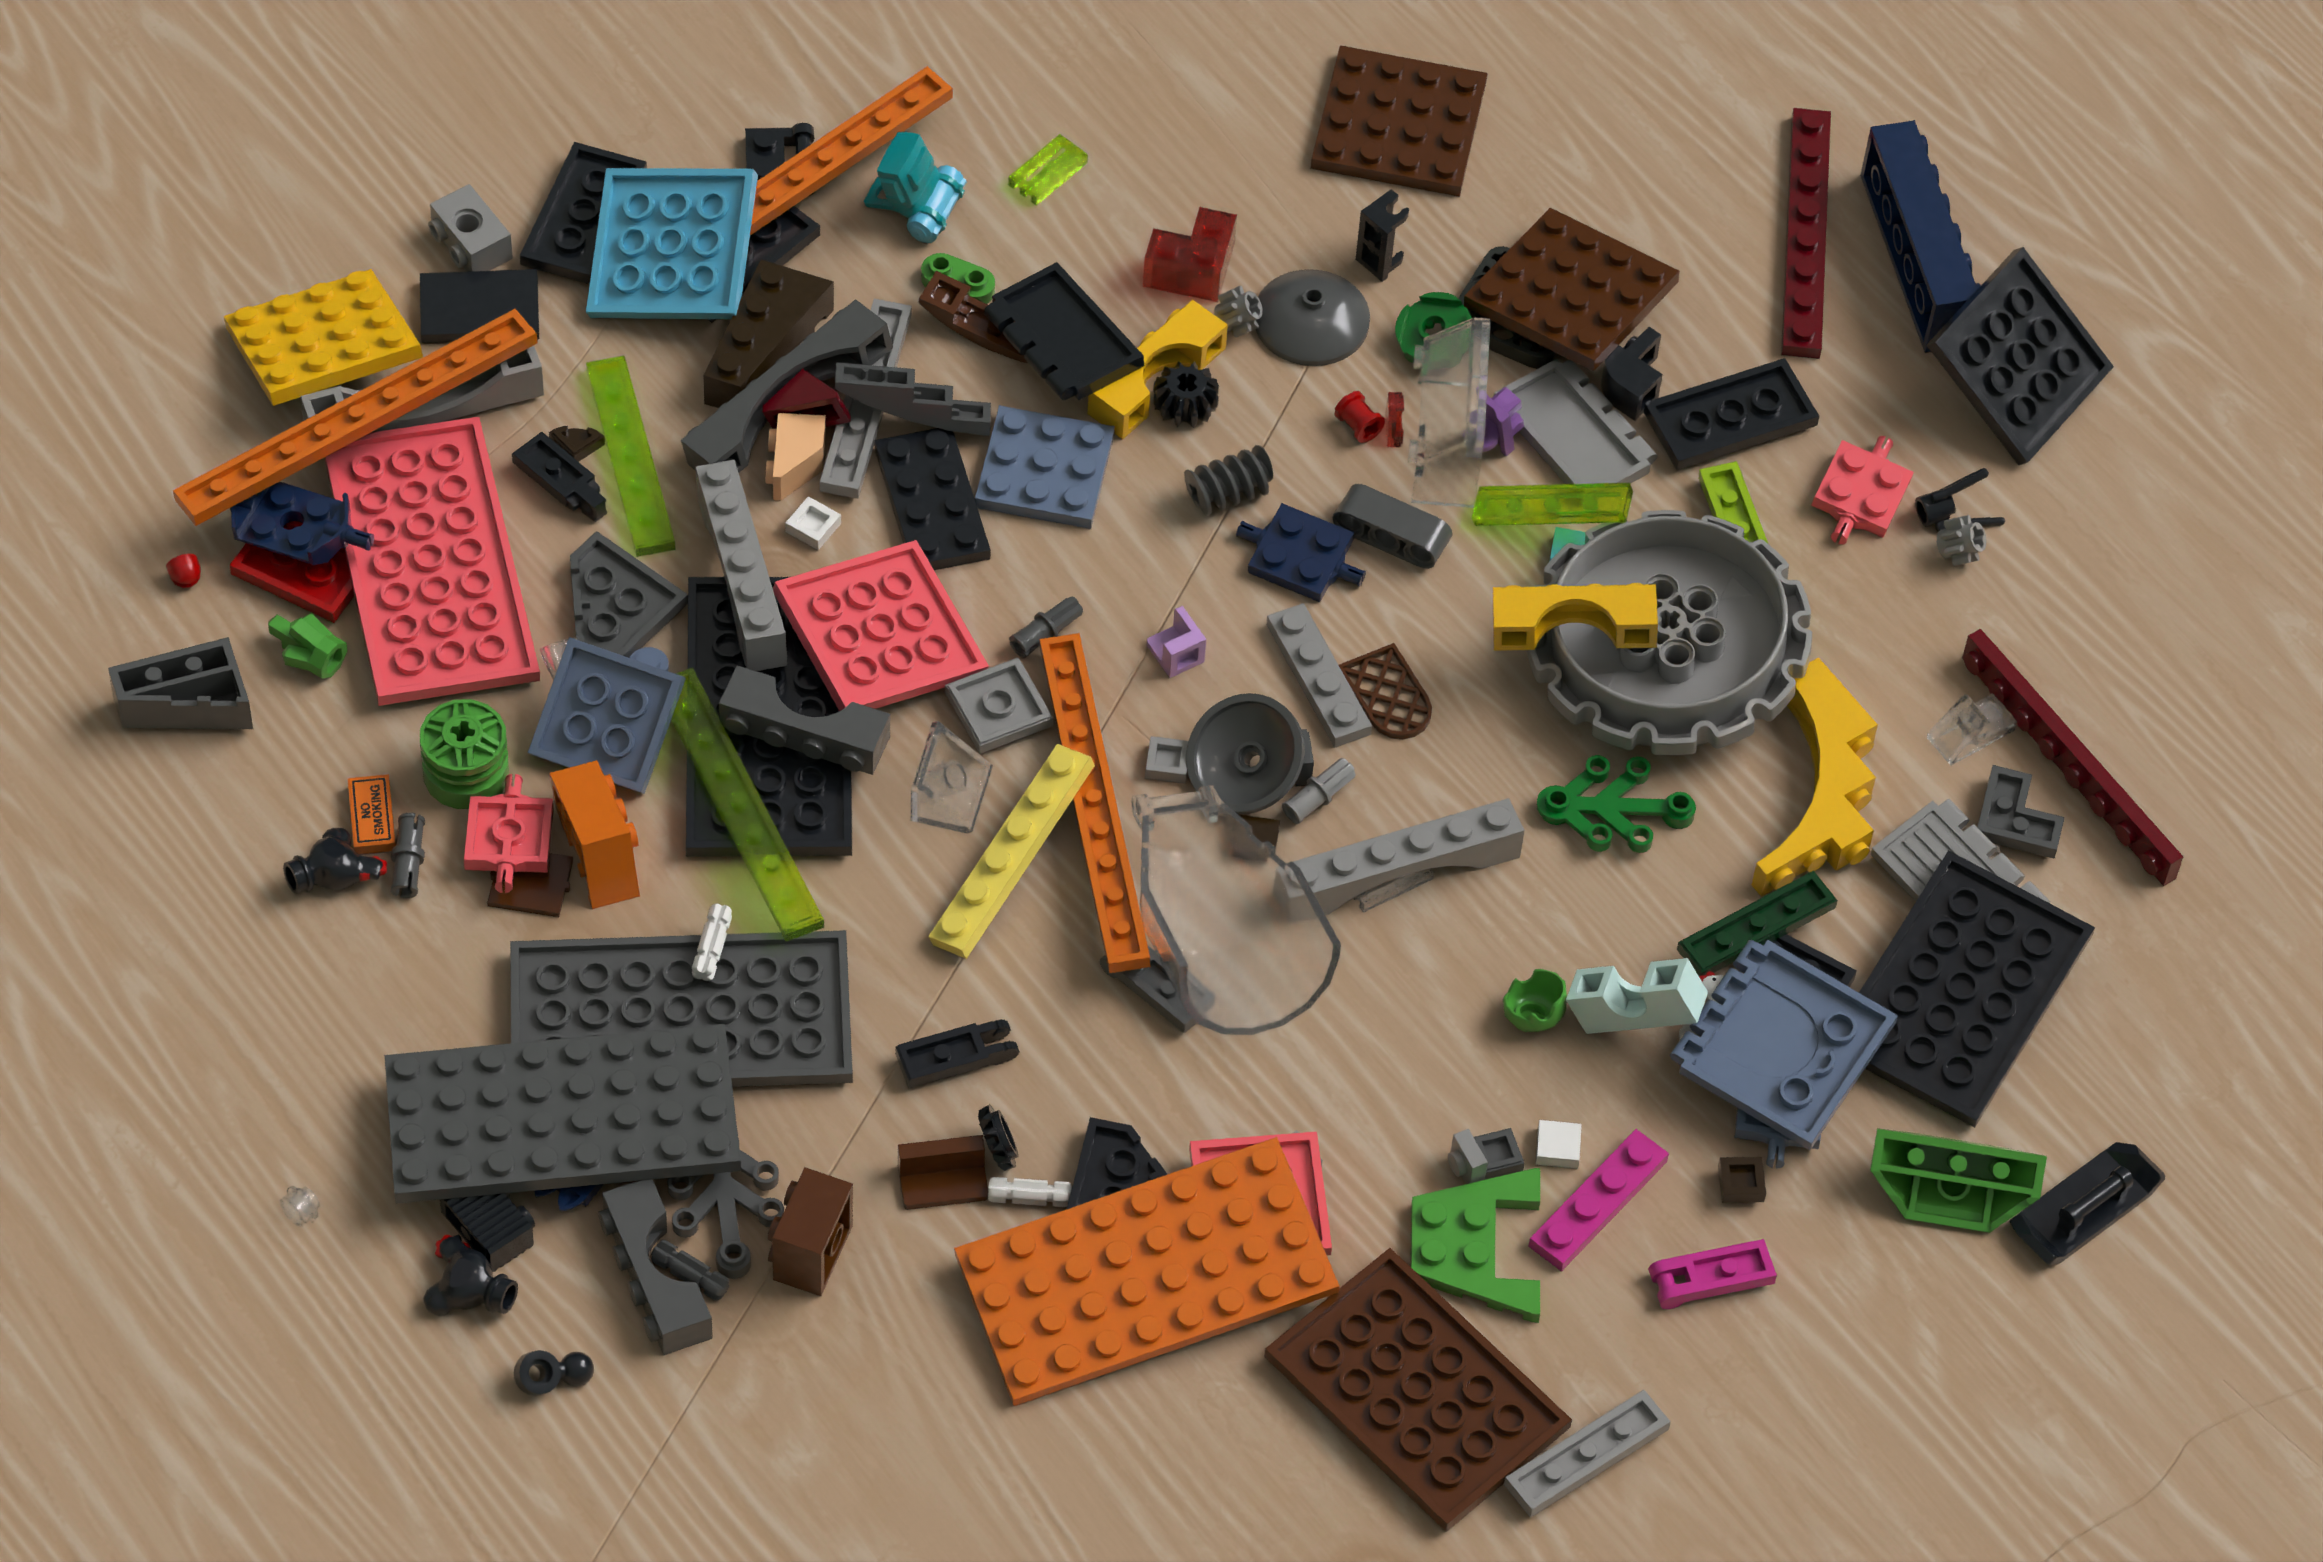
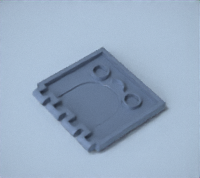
M1749 940L1733 962L1736 969L1729 968L1711 994L1715 1001L1707 1000L1702 1008L1698 1023L1690 1025V1029L1694 1033L1686 1031L1671 1052L1670 1057L1681 1065L1679 1074L1806 1149L1811 1150L1895 1025L1898 1015L1773 942L1767 940L1763 946L1754 940Z

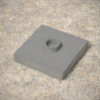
M1019 657L945 685V694L979 754L1053 726L1054 718Z

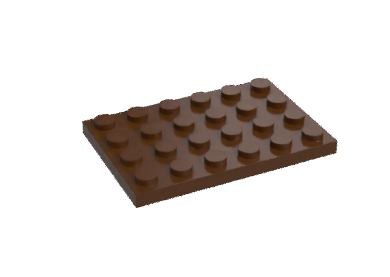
M1391 1248L1339 1288V1293L1329 1296L1265 1348L1264 1357L1445 1532L1502 1486L1506 1476L1533 1460L1571 1428L1572 1419Z

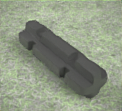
M659 1241L651 1253L653 1263L663 1269L671 1268L670 1273L684 1282H697L699 1289H705L703 1293L713 1300H720L729 1289V1279L717 1271L709 1272L711 1267L683 1250L677 1252L678 1247L669 1241Z

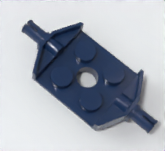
M279 481L230 508L234 540L311 565L329 562L341 548L346 549L348 544L369 551L371 549L370 546H373L374 534L353 528L347 493L342 495V502ZM292 521L303 523L301 526L291 530L283 528L285 524Z

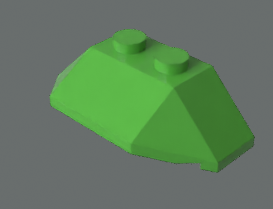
M1877 1128L1870 1171L1905 1219L1990 1233L2040 1199L2047 1156L1981 1143Z

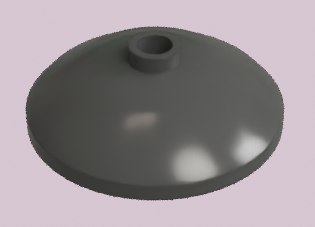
M1315 269L1288 272L1269 282L1258 296L1263 313L1262 317L1256 320L1259 325L1256 333L1262 343L1272 353L1289 362L1306 366L1333 364L1344 360L1356 352L1367 337L1370 312L1364 296L1351 282L1334 273Z
M1253 693L1228 697L1207 710L1196 723L1190 735L1186 751V765L1191 783L1204 800L1222 811L1233 814H1250L1264 810L1282 799L1298 779L1305 755L1303 733L1294 715L1284 705L1271 697ZM1259 755V763L1256 766L1250 767V760L1254 756Z

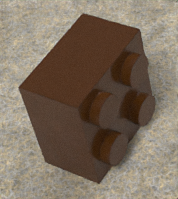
M804 1167L798 1182L792 1180L787 1188L784 1198L786 1209L782 1217L775 1216L771 1223L768 1240L772 1241V1246L769 1251L768 1262L773 1263L774 1281L822 1296L853 1227V1183Z

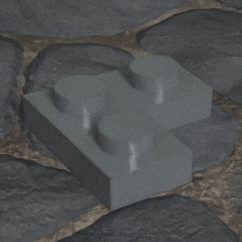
M1992 765L1977 828L1993 844L2055 859L2065 817L2025 807L2032 774Z

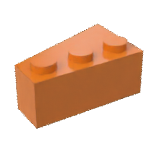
M597 760L551 772L550 779L554 804L569 846H574L581 862L577 864V868L581 878L586 876L589 893L588 899L592 909L639 897L640 892L633 854V847L639 846L638 837L633 822L626 823L628 818L622 798L615 799L617 795L611 774L604 775Z

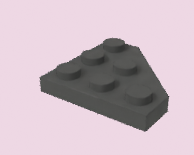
M598 531L570 555L576 639L630 658L632 653L641 649L688 604L687 593Z

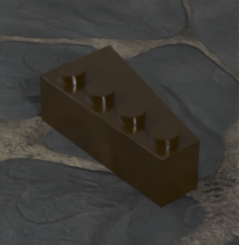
M761 259L740 300L737 314L732 316L703 375L704 404L719 408L722 404L729 402L744 390L752 380L757 379L770 369L779 358L786 356L804 341L809 334L814 333L815 326L821 319H827L834 311V281Z

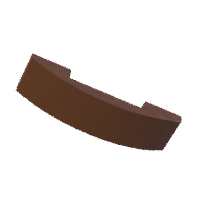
M938 271L934 273L919 297L918 303L944 325L973 343L1010 359L1028 363L1024 359V355H1021L1003 336V332H1000L984 315V309L988 304L971 297L970 286Z

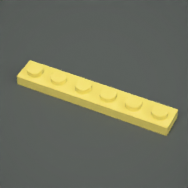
M1059 744L1055 746L928 936L933 946L965 959L968 958L1095 765L1091 756Z

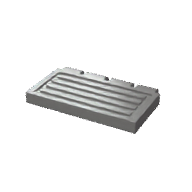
M1555 359L1505 387L1521 400L1522 408L1517 413L1524 420V427L1519 432L1587 508L1649 474L1650 465L1655 462L1658 455L1641 436L1634 437L1636 430L1617 409L1610 411L1613 407L1611 402L1594 383L1588 384L1589 378L1575 362L1568 360L1561 364Z
M1947 799L1939 806L1934 801H1931L1872 847L1871 856L1915 901L1923 892L1948 850L2016 886L2025 878V875L2003 853L1998 854L1992 860L1989 858L1997 850V847L1974 824L1965 831L1961 830L1969 822V818L1950 799ZM2031 881L2020 887L2050 903Z

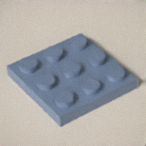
M999 405L975 496L977 508L1091 529L1114 439L1115 426Z
M569 637L528 753L568 768L597 760L603 774H611L614 784L645 794L686 678Z

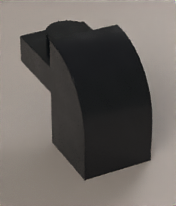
M1648 327L1639 337H1631L1624 348L1618 345L1604 361L1601 379L1602 392L1613 407L1634 421L1644 413L1645 402L1659 398L1663 376L1662 373L1650 366L1658 357L1661 334L1651 327Z

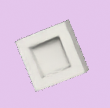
M808 496L786 521L785 532L819 550L841 525V514Z
M1539 1120L1536 1165L1578 1169L1581 1124Z

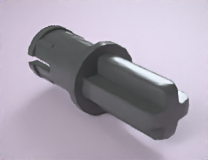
M1072 596L1064 599L1045 614L1038 612L1029 625L1009 637L1012 649L1020 657L1026 658L1040 646V639L1057 637L1060 630L1081 616L1083 613L1082 606Z

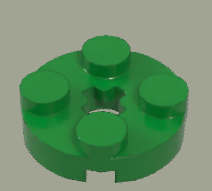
M1431 292L1419 296L1420 301L1414 303L1411 307L1407 304L1401 310L1395 325L1396 338L1405 359L1427 368L1458 365L1462 361L1464 353L1470 348L1475 332L1472 317L1468 309L1462 304V301L1449 293ZM1437 323L1441 325L1443 330L1437 336H1430L1429 333L1425 332L1426 329H1433Z

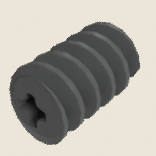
M1255 445L1251 452L1244 449L1238 453L1237 457L1235 455H1227L1223 462L1215 459L1209 463L1208 467L1201 464L1195 468L1194 472L1185 470L1184 478L1193 502L1208 516L1212 513L1211 502H1214L1219 510H1225V497H1229L1233 505L1237 506L1240 504V492H1243L1249 501L1254 500V487H1257L1262 495H1268V482H1271L1273 479V468L1265 449L1260 445Z

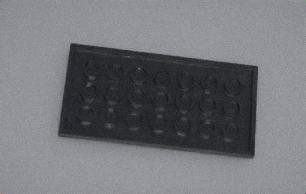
M688 577L686 857L852 856V782L850 770L837 763L824 759H812L802 752L786 747H775L764 740L745 734L737 735L726 728L720 727L719 702L736 666L744 668L746 666L738 641L725 577ZM769 577L772 588L775 581L789 577ZM776 599L786 633L787 666L757 672L775 677L776 691L779 698L789 709L798 714L809 717H824L839 712L838 707Z

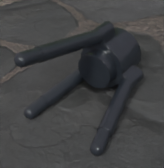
M1982 468L1940 490L1917 497L1915 499V507L1921 523L1925 527L1935 524L1937 532L1946 529L1944 520H1949L1950 515L1956 512L1955 503L1951 495L1988 477L1989 472L1987 469ZM2003 517L1971 518V523L1977 522L1982 527L2003 525L2005 519Z

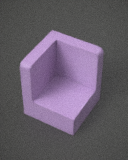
M1181 606L1174 610L1173 626L1147 638V647L1169 678L1204 663L1206 638L1184 607Z

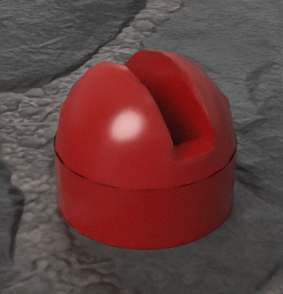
M188 553L176 556L166 564L170 579L181 588H190L197 584L200 579L201 567L195 554Z

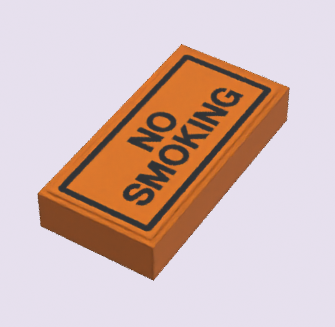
M389 774L348 778L354 850L357 854L392 851L396 843Z

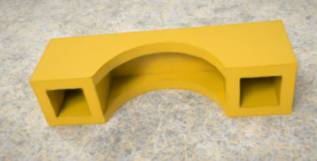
M1193 299L1182 309L1174 310L1166 323L1156 332H1149L1137 348L1144 355V366L1088 395L1087 414L1101 424L1115 426L1114 434L1123 440L1149 417L1150 392L1145 385L1148 379L1157 372L1164 370V367H1175L1178 361L1184 367H1190L1195 361L1198 370H1202L1226 349L1228 325Z
M1551 584L1537 587H1521L1518 585L1493 587L1494 651L1535 650L1539 640L1546 632L1566 623L1592 625L1608 635L1616 648H1657L1656 584H1589L1586 586Z

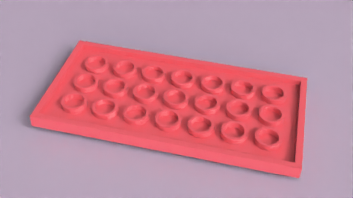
M472 417L371 432L324 457L333 499L343 502L342 495L347 493L353 528L374 534L373 546H370L371 549L369 551L348 544L345 549V556L352 580L378 706L540 681L538 661L480 418Z

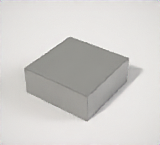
M1151 736L1145 779L1185 784L1188 741Z

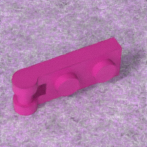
M1764 1239L1663 1259L1652 1263L1648 1268L1652 1282L1658 1284L1660 1291H1658L1657 1297L1662 1309H1673L1684 1302L1775 1284L1777 1277ZM1685 1276V1283L1675 1284L1674 1277Z

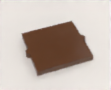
M550 853L548 873L514 872L513 889L508 893H505V880L503 883V893L495 889L497 872L491 871V880L493 882L487 905L489 907L559 917L565 892L570 891L568 880L573 857Z

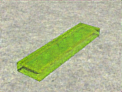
M1630 483L1479 486L1471 518L1475 526L1626 523L1633 489Z

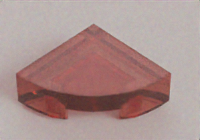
M1388 392L1385 413L1387 447H1401V444H1403L1402 412H1404V395H1402V392Z

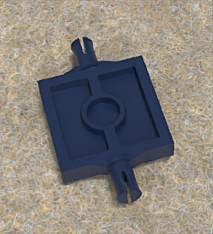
M1281 503L1272 522L1264 529L1248 524L1245 521H1241L1238 526L1236 537H1241L1257 544V549L1248 564L1249 574L1317 602H1321L1328 587L1338 578L1353 583L1358 587L1364 581L1365 570L1345 563V555L1354 541V532L1283 503Z

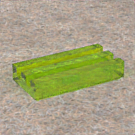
M1059 134L1008 177V185L1013 189L1016 187L1020 188V194L1024 197L1029 195L1031 202L1037 206L1088 163V154ZM1061 149H1065V151L1062 154H1060L1056 159L1050 160ZM1042 165H1044L1043 169L1037 175H1035L1029 181L1026 180L1030 175H1032L1036 170H1038Z

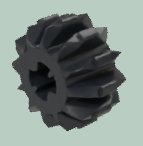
M1180 361L1176 364L1175 369L1164 367L1161 377H1156L1153 392L1155 394L1153 404L1155 409L1161 411L1163 421L1174 418L1177 427L1182 422H1188L1194 428L1197 419L1208 422L1211 412L1216 411L1218 407L1219 385L1217 379L1211 378L1209 368L1198 370L1195 361L1190 367H1184Z

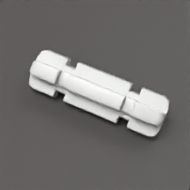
M716 903L709 909L707 915L708 922L704 925L697 948L698 955L695 956L692 965V975L696 979L710 981L714 978L717 969L716 963L720 959L727 936L726 930L729 928L732 919V910L727 905L722 906Z
M992 1177L989 1181L988 1199L996 1203H1006V1199H1012V1204L1046 1206L1047 1202H1053L1055 1207H1067L1072 1185L1069 1182L1054 1181V1185H1048L1047 1180L1014 1178V1182H1007V1178Z

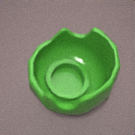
M1535 969L1532 976L1526 981H1519L1515 978L1508 993L1503 997L1505 1017L1516 1028L1524 1032H1538L1554 1027L1561 1021L1567 1009L1565 981L1557 973L1544 969Z

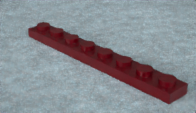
M1793 108L1791 117L1781 355L1820 359L1822 351L1831 111Z
M1982 629L1968 635L1962 659L1969 672L1981 679L1988 687L1993 699L2004 705L2014 717L2017 726L2022 731H2027L2039 745L2042 754L2047 759L2052 760L2064 773L2068 784L2081 792L2089 801L2093 812L2097 816L2103 817L2115 831L2118 840L2135 853L2145 871L2150 875H2154L2163 886L2175 880L2183 860V855Z

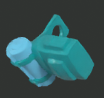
M898 132L877 169L878 177L865 197L864 204L869 208L893 210L909 218L907 229L911 236L923 243H933L937 239L938 234L945 230L947 226L946 220L954 205L963 197L965 192L963 188L967 180L954 167L944 165L937 168L934 166V159L920 134ZM881 190L884 191L887 199L878 198Z

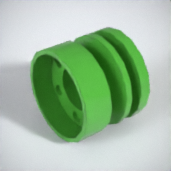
M472 699L452 700L437 706L426 716L420 728L423 779L430 795L443 805L455 809H469L470 796L492 797L502 794L505 788V777L509 775L506 726L500 714L488 704Z

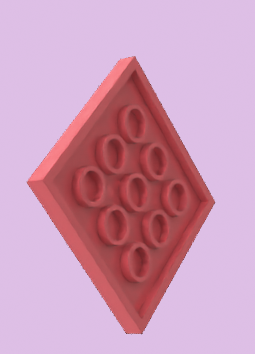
M917 540L775 581L773 587L774 595L839 711L843 710L851 702L874 709L945 688L946 684L986 670L989 667Z

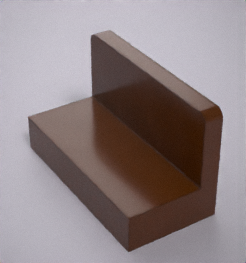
M983 1135L898 1145L897 1166L903 1205L906 1210L988 1200Z

